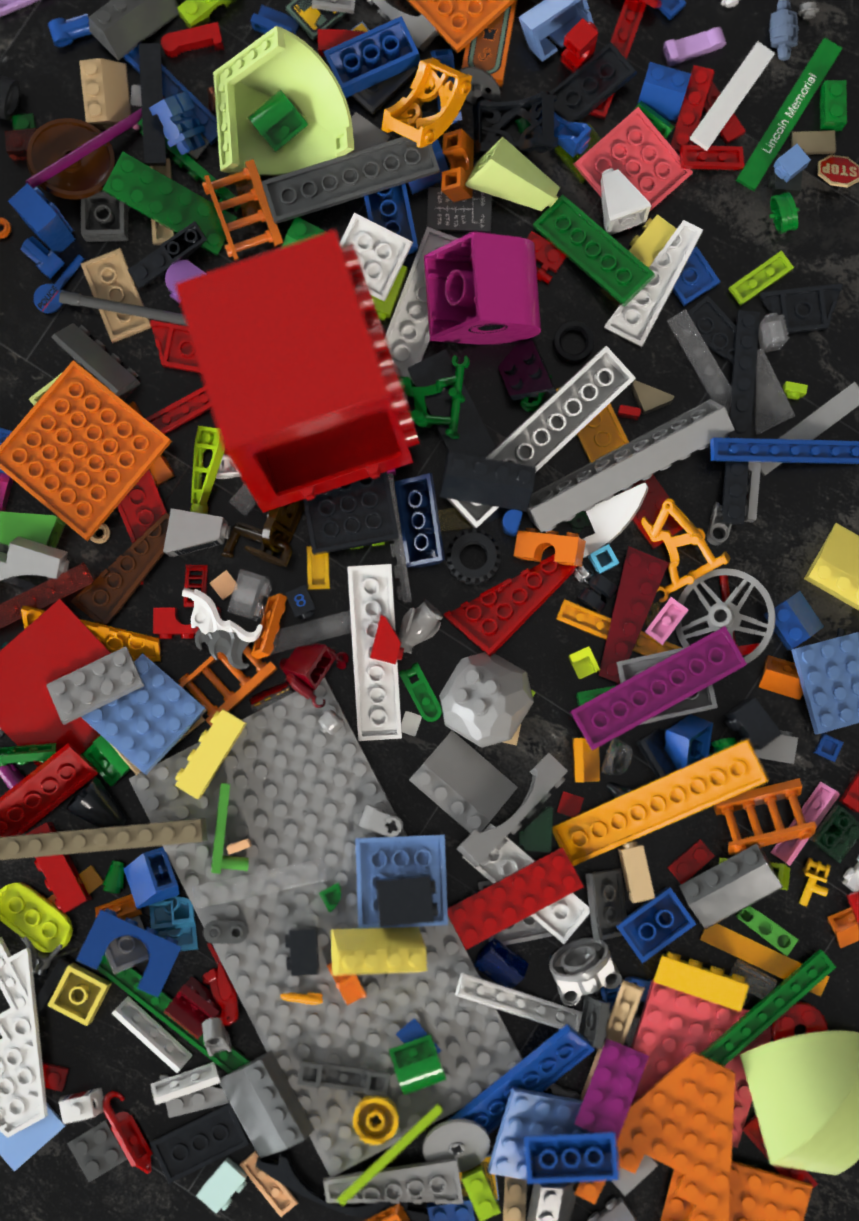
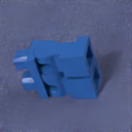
M187 91L165 98L149 107L152 115H158L164 126L163 132L169 140L167 141L169 147L176 145L181 156L206 145L201 136V133L206 130L192 111L195 107Z

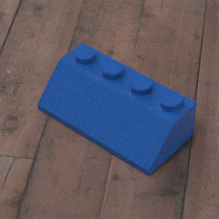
M402 16L323 51L329 68L336 77L345 98L419 65L420 62L419 51Z
M615 1132L524 1136L527 1184L619 1180L621 1176L619 1149Z

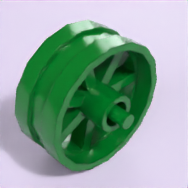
M784 192L781 195H773L770 200L771 214H769V218H773L778 233L782 234L789 230H797V212L799 207H796L791 193Z

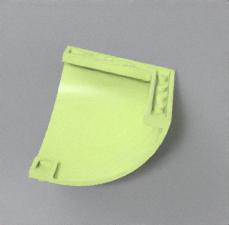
M275 26L213 72L220 171L231 174L241 172L246 167L245 162L254 159L259 176H279L344 156L354 150L351 115L346 98L336 77L312 47L288 30ZM281 89L308 125L275 152L248 117Z
M823 1031L802 1034L770 1042L740 1054L771 1164L838 1175L859 1160V1032Z

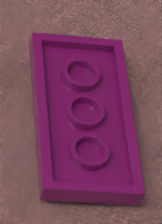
M606 1039L574 1124L593 1133L615 1132L618 1142L649 1056Z

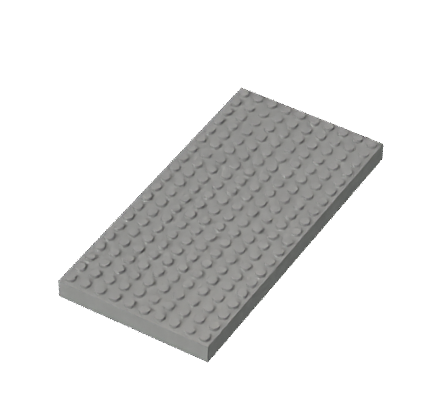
M324 677L313 693L317 696L315 699L316 704L322 705L323 699L325 700L324 707H314L312 699L309 698L307 700L296 691L242 719L247 723L201 799H196L175 786L177 783L176 775L181 768L185 769L187 767L189 754L193 749L197 750L201 742L156 764L147 775L141 772L137 776L129 778V781L151 823L206 818L208 840L162 846L203 927L213 920H240L248 926L249 934L243 942L238 944L212 945L266 1051H272L315 1129L309 1136L327 1172L332 1177L392 1146L437 1103L443 1107V1112L431 1124L465 1107L475 1097L490 1087L491 1084L495 1083L521 1062L523 1058L498 1009L455 995L461 973L480 979L481 977L449 917L448 925L413 926L419 927L426 947L427 971L420 973L358 975L367 993V997L360 998L349 1005L346 1004L339 989L336 987V983L326 966L332 962L331 929H358L355 838L388 837L360 827V820L367 804L382 809L394 816H397L327 679ZM329 709L336 712L344 721V725L335 734L324 733L320 729L319 718ZM220 783L230 784L223 855L248 857V871L221 869V874L211 873ZM395 821L387 823V826L390 827V832L398 830V827L395 826ZM404 828L397 836H407ZM247 838L250 839L251 847L228 854L227 845ZM339 882L341 886V899L336 908L329 913L319 892ZM317 927L319 974L291 976V971H287L286 957H290V948L285 946V934H289V930L293 928ZM212 928L210 931L211 935L217 936L218 930ZM238 928L233 929V935L240 936V930ZM288 992L307 994L308 992L323 994V1002L317 1005L283 1000L280 995L282 993L288 994ZM415 1018L426 1033L432 1035L433 1041L442 1050L438 1056L447 1080L404 1095L394 1071L389 1049L403 1044L396 1033ZM300 1062L340 1064L389 1073L387 1096L396 1103L399 1112L398 1127L394 1136L379 1145L363 1142L354 1130L353 1115L357 1104L367 1094L321 1086L317 1088L297 1085ZM374 1115V1117H371L373 1118L374 1123H377V1121L380 1120L379 1115Z

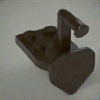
M300 500L270 510L267 514L263 530L242 522L236 523L231 530L221 555L227 558L234 557L235 545L239 536L262 543L259 550L250 546H245V550L269 563L287 566L292 554V548L289 543L305 509L304 501ZM282 551L279 559L272 556L273 552Z

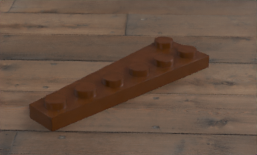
M166 512L142 537L138 538L128 550L101 572L71 602L96 623L108 626L165 553L163 550L170 514Z

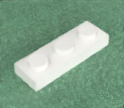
M212 1062L152 1083L153 1099L155 1104L158 1105L218 1084L220 1079L217 1067Z

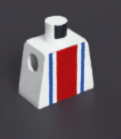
M102 1087L61 1096L59 1106L63 1124L93 1118L102 1113V1100L104 1098Z

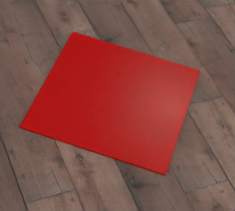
M61 599L57 600L0 650V728L17 746L56 743L57 751H59L67 743H70L82 754L100 734L84 721L82 716L64 725L61 722L46 685L111 654V652ZM33 761L38 767L42 764L39 761Z

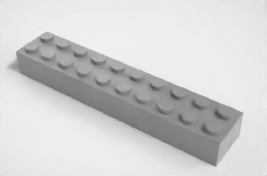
M709 399L596 459L594 462L532 493L526 511L531 522L541 532L551 531L556 527V524L573 519L576 516L575 514L592 509L600 501L611 499L618 491L628 490L635 482L647 480L652 477V473L671 467V463L690 457V453L696 450L707 448L710 446V439L726 438L735 429L725 407Z

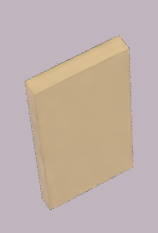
M121 248L81 263L94 297L144 307L134 280L128 272L129 268ZM99 309L112 343L152 328L148 318Z

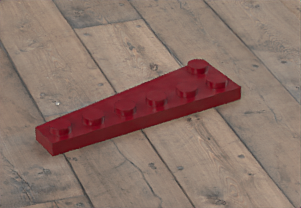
M630 546L627 548L598 673L599 676L618 684L620 679L617 662L630 658L669 564L664 560Z

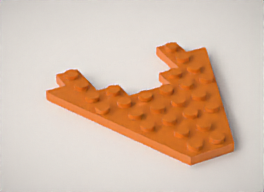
M694 1051L631 1104L617 1142L620 1167L635 1174L644 1155H647L684 1174L675 1194L695 1204L687 1221H729L735 1072ZM606 1181L579 1182L574 1194L595 1204Z

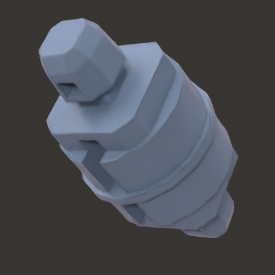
M779 0L777 12L771 13L769 33L771 47L777 48L779 60L785 61L791 56V47L797 46L799 26L797 13L791 11L790 1Z

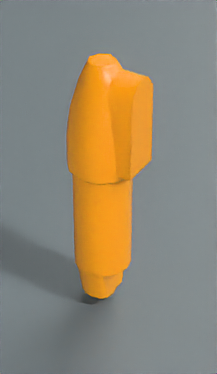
M288 992V994L282 993L280 995L283 1000L311 1005L323 1002V994L308 992L307 994Z

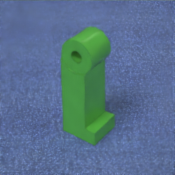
M751 906L744 908L736 915L740 921L785 956L789 955L798 942L797 938Z

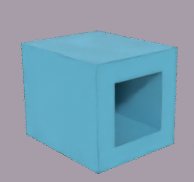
M609 544L588 556L596 573L600 575L619 564Z

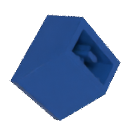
M163 847L141 854L124 868L137 909L179 895L178 884L168 855Z

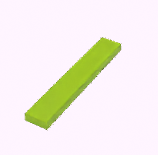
M437 1103L342 1192L338 1196L337 1201L344 1206L443 1112V1107Z

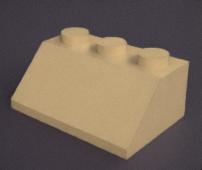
M102 58L80 60L86 122L99 130H107L131 115L126 64Z

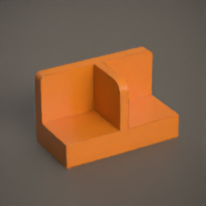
M331 962V963L327 964L326 966L328 967V969H329V971H330V973H331V975H332V962ZM358 975L332 976L336 987L339 989L347 1005L360 998L367 997V993Z

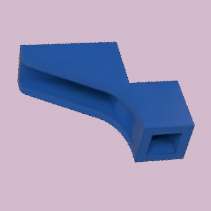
M554 112V137L558 138V145L572 157L577 153L581 155L589 146L588 142L591 139L590 133L592 128L586 123L568 122Z

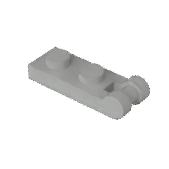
M749 462L744 522H754L757 519L760 462Z

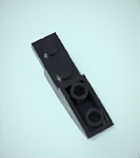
M194 221L162 243L161 247L130 267L128 272L137 286L142 288L157 277L166 274L172 264L179 260H185L208 239L197 222Z

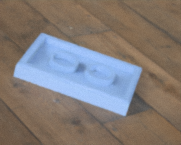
M48 1103V1115L45 1118L8 1138L0 1132V1155L13 1171L17 1170L66 1126Z

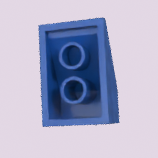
M666 886L655 894L654 899L644 902L616 927L640 961L644 963L696 925V923L673 890Z

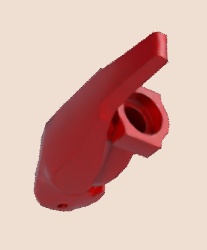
M208 943L207 946L218 968L203 974V983L210 985L213 998L222 1008L221 1014L217 1015L216 1018L220 1019L225 1026L231 1025L239 1019L238 994L211 943Z

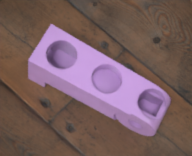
M716 27L707 32L704 31L674 41V39L665 41L663 52L668 67L716 51L725 46L726 41L721 27Z

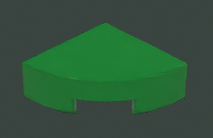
M339 882L319 892L329 913L336 908L341 899V886Z

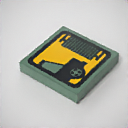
M294 0L286 6V11L313 41L318 38V29H329L345 16L344 12L312 9V0Z

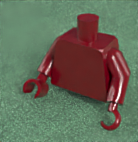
M315 643L309 646L296 647L289 658L281 659L280 669L285 673L287 682L295 691L307 700L309 698L312 699L314 707L322 708L325 705V700L323 699L322 705L316 704L315 699L317 696L313 694L314 690L317 689L334 660H336L337 668L345 669L349 657L345 652L336 654L335 650L326 645Z

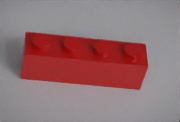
M46 822L26 834L57 832L53 822ZM69 854L35 857V866L40 872H43L46 878L44 880L45 885L49 891L54 893L56 897L54 902L60 911H63V913L71 912L92 900Z

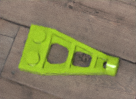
M198 426L194 444L192 504L190 512L208 513L209 506L207 502L224 454L218 428ZM210 449L213 452L210 465L204 468V451ZM202 473H207L204 484L201 489Z

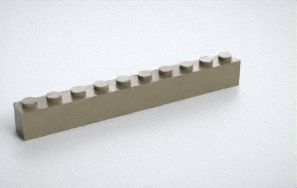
M206 818L0 837V860L203 842L208 840Z

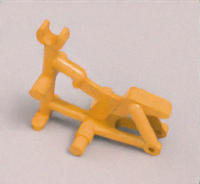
M672 498L664 501L654 525L645 516L641 520L650 539L653 542L663 540L670 556L668 571L672 583L665 587L664 585H659L657 592L662 590L665 593V596L659 599L660 603L665 602L670 593L687 584H692L697 578L730 561V556L727 552L722 553L717 558L714 557L705 541L704 530L696 528L675 505V501ZM669 513L687 533L672 536L669 530H662ZM688 544L698 545L708 563L696 570H690L687 575L679 578L677 566L680 563L677 547Z

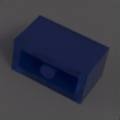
M496 938L492 939L479 951L474 964L480 972L487 975L496 984L511 989L525 978L529 965Z

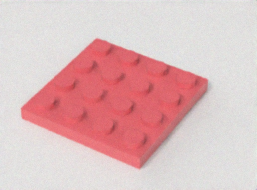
M639 107L573 164L601 198L602 173L610 168L614 170L619 169L650 202V211L693 173L691 169H681L680 156Z

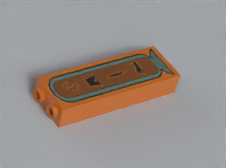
M517 0L465 47L462 69L465 67L480 68L488 72L496 80L500 88L503 86Z

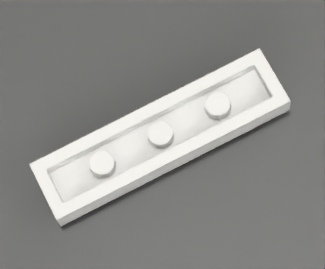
M129 996L112 1012L123 1025L176 1073L193 1056Z

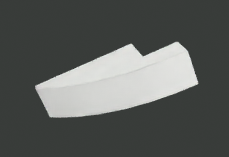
M647 483L613 496L607 501L595 504L592 509L586 511L595 533L583 538L586 541L583 558L611 543L629 525L647 494L649 488Z

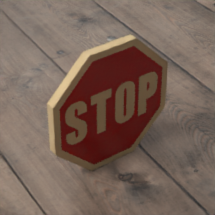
M830 155L818 161V176L831 186L848 188L859 182V165L849 157Z

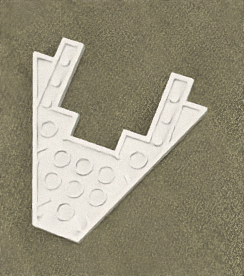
M0 937V988L11 1007L0 1014V1034L3 1037L0 1039V1132L8 1138L45 1118L48 1112L31 949L27 947L11 956L4 940Z

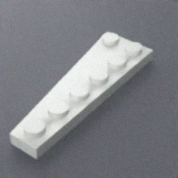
M683 220L649 267L654 272L655 277L625 307L621 304L605 324V329L640 347L644 345L703 229Z

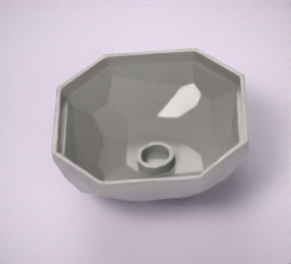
M485 652L462 658L439 695L445 726L481 748L511 740L534 702L527 672L495 653L490 657Z

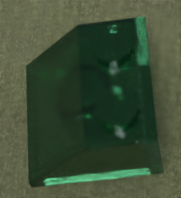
M545 806L523 826V831H519L518 844L522 845L524 851L551 852L552 806Z

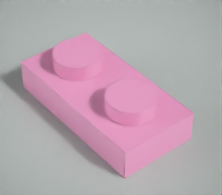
M671 597L645 633L663 646L689 610Z

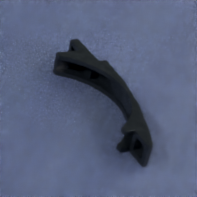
M281 1152L279 1161L257 1157L255 1166L271 1178L303 1197L340 1213L366 1220L396 1205L391 1204V1202L346 1203L344 1206L340 1203H327L326 1196L315 1191L299 1176L291 1163L288 1153ZM399 1202L410 1221H427L428 1209L410 1206L408 1202Z

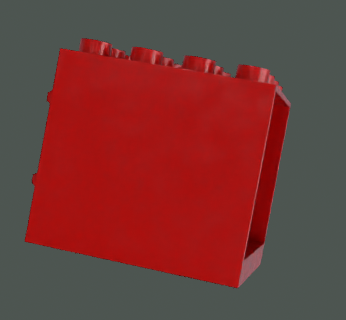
M336 230L175 284L224 451L263 513L303 499L309 501L318 494L368 477L375 479L380 477V474L413 463L409 447L418 445L420 442L354 244L351 243L341 247Z

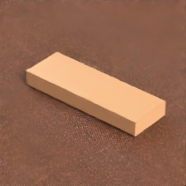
M255 1150L239 1165L279 1216L282 1217L299 1201L288 1187L271 1178L255 1166L257 1157H259Z

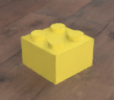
M73 962L65 970L48 1006L88 1026L92 1023L112 982Z

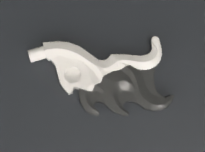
M184 587L182 596L192 598L194 601L191 627H199L195 635L196 646L202 650V643L206 642L209 652L214 659L218 660L217 653L222 652L234 668L245 669L249 667V664L243 663L242 654L250 642H254L260 637L263 626L259 624L254 632H247L231 620L223 621L220 618L216 604L209 596L197 589L192 590Z

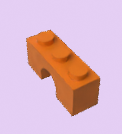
M463 129L444 133L442 153L449 160L450 170L442 172L441 191L453 202L473 198V189L468 188L465 183L473 170L474 140Z
M526 528L525 531L518 530L514 557L521 560L541 562L544 550L553 546L555 548V562L562 565L582 567L586 541L579 538V534L567 532L566 536L559 535V532L552 530L546 533H538L539 530L533 528Z

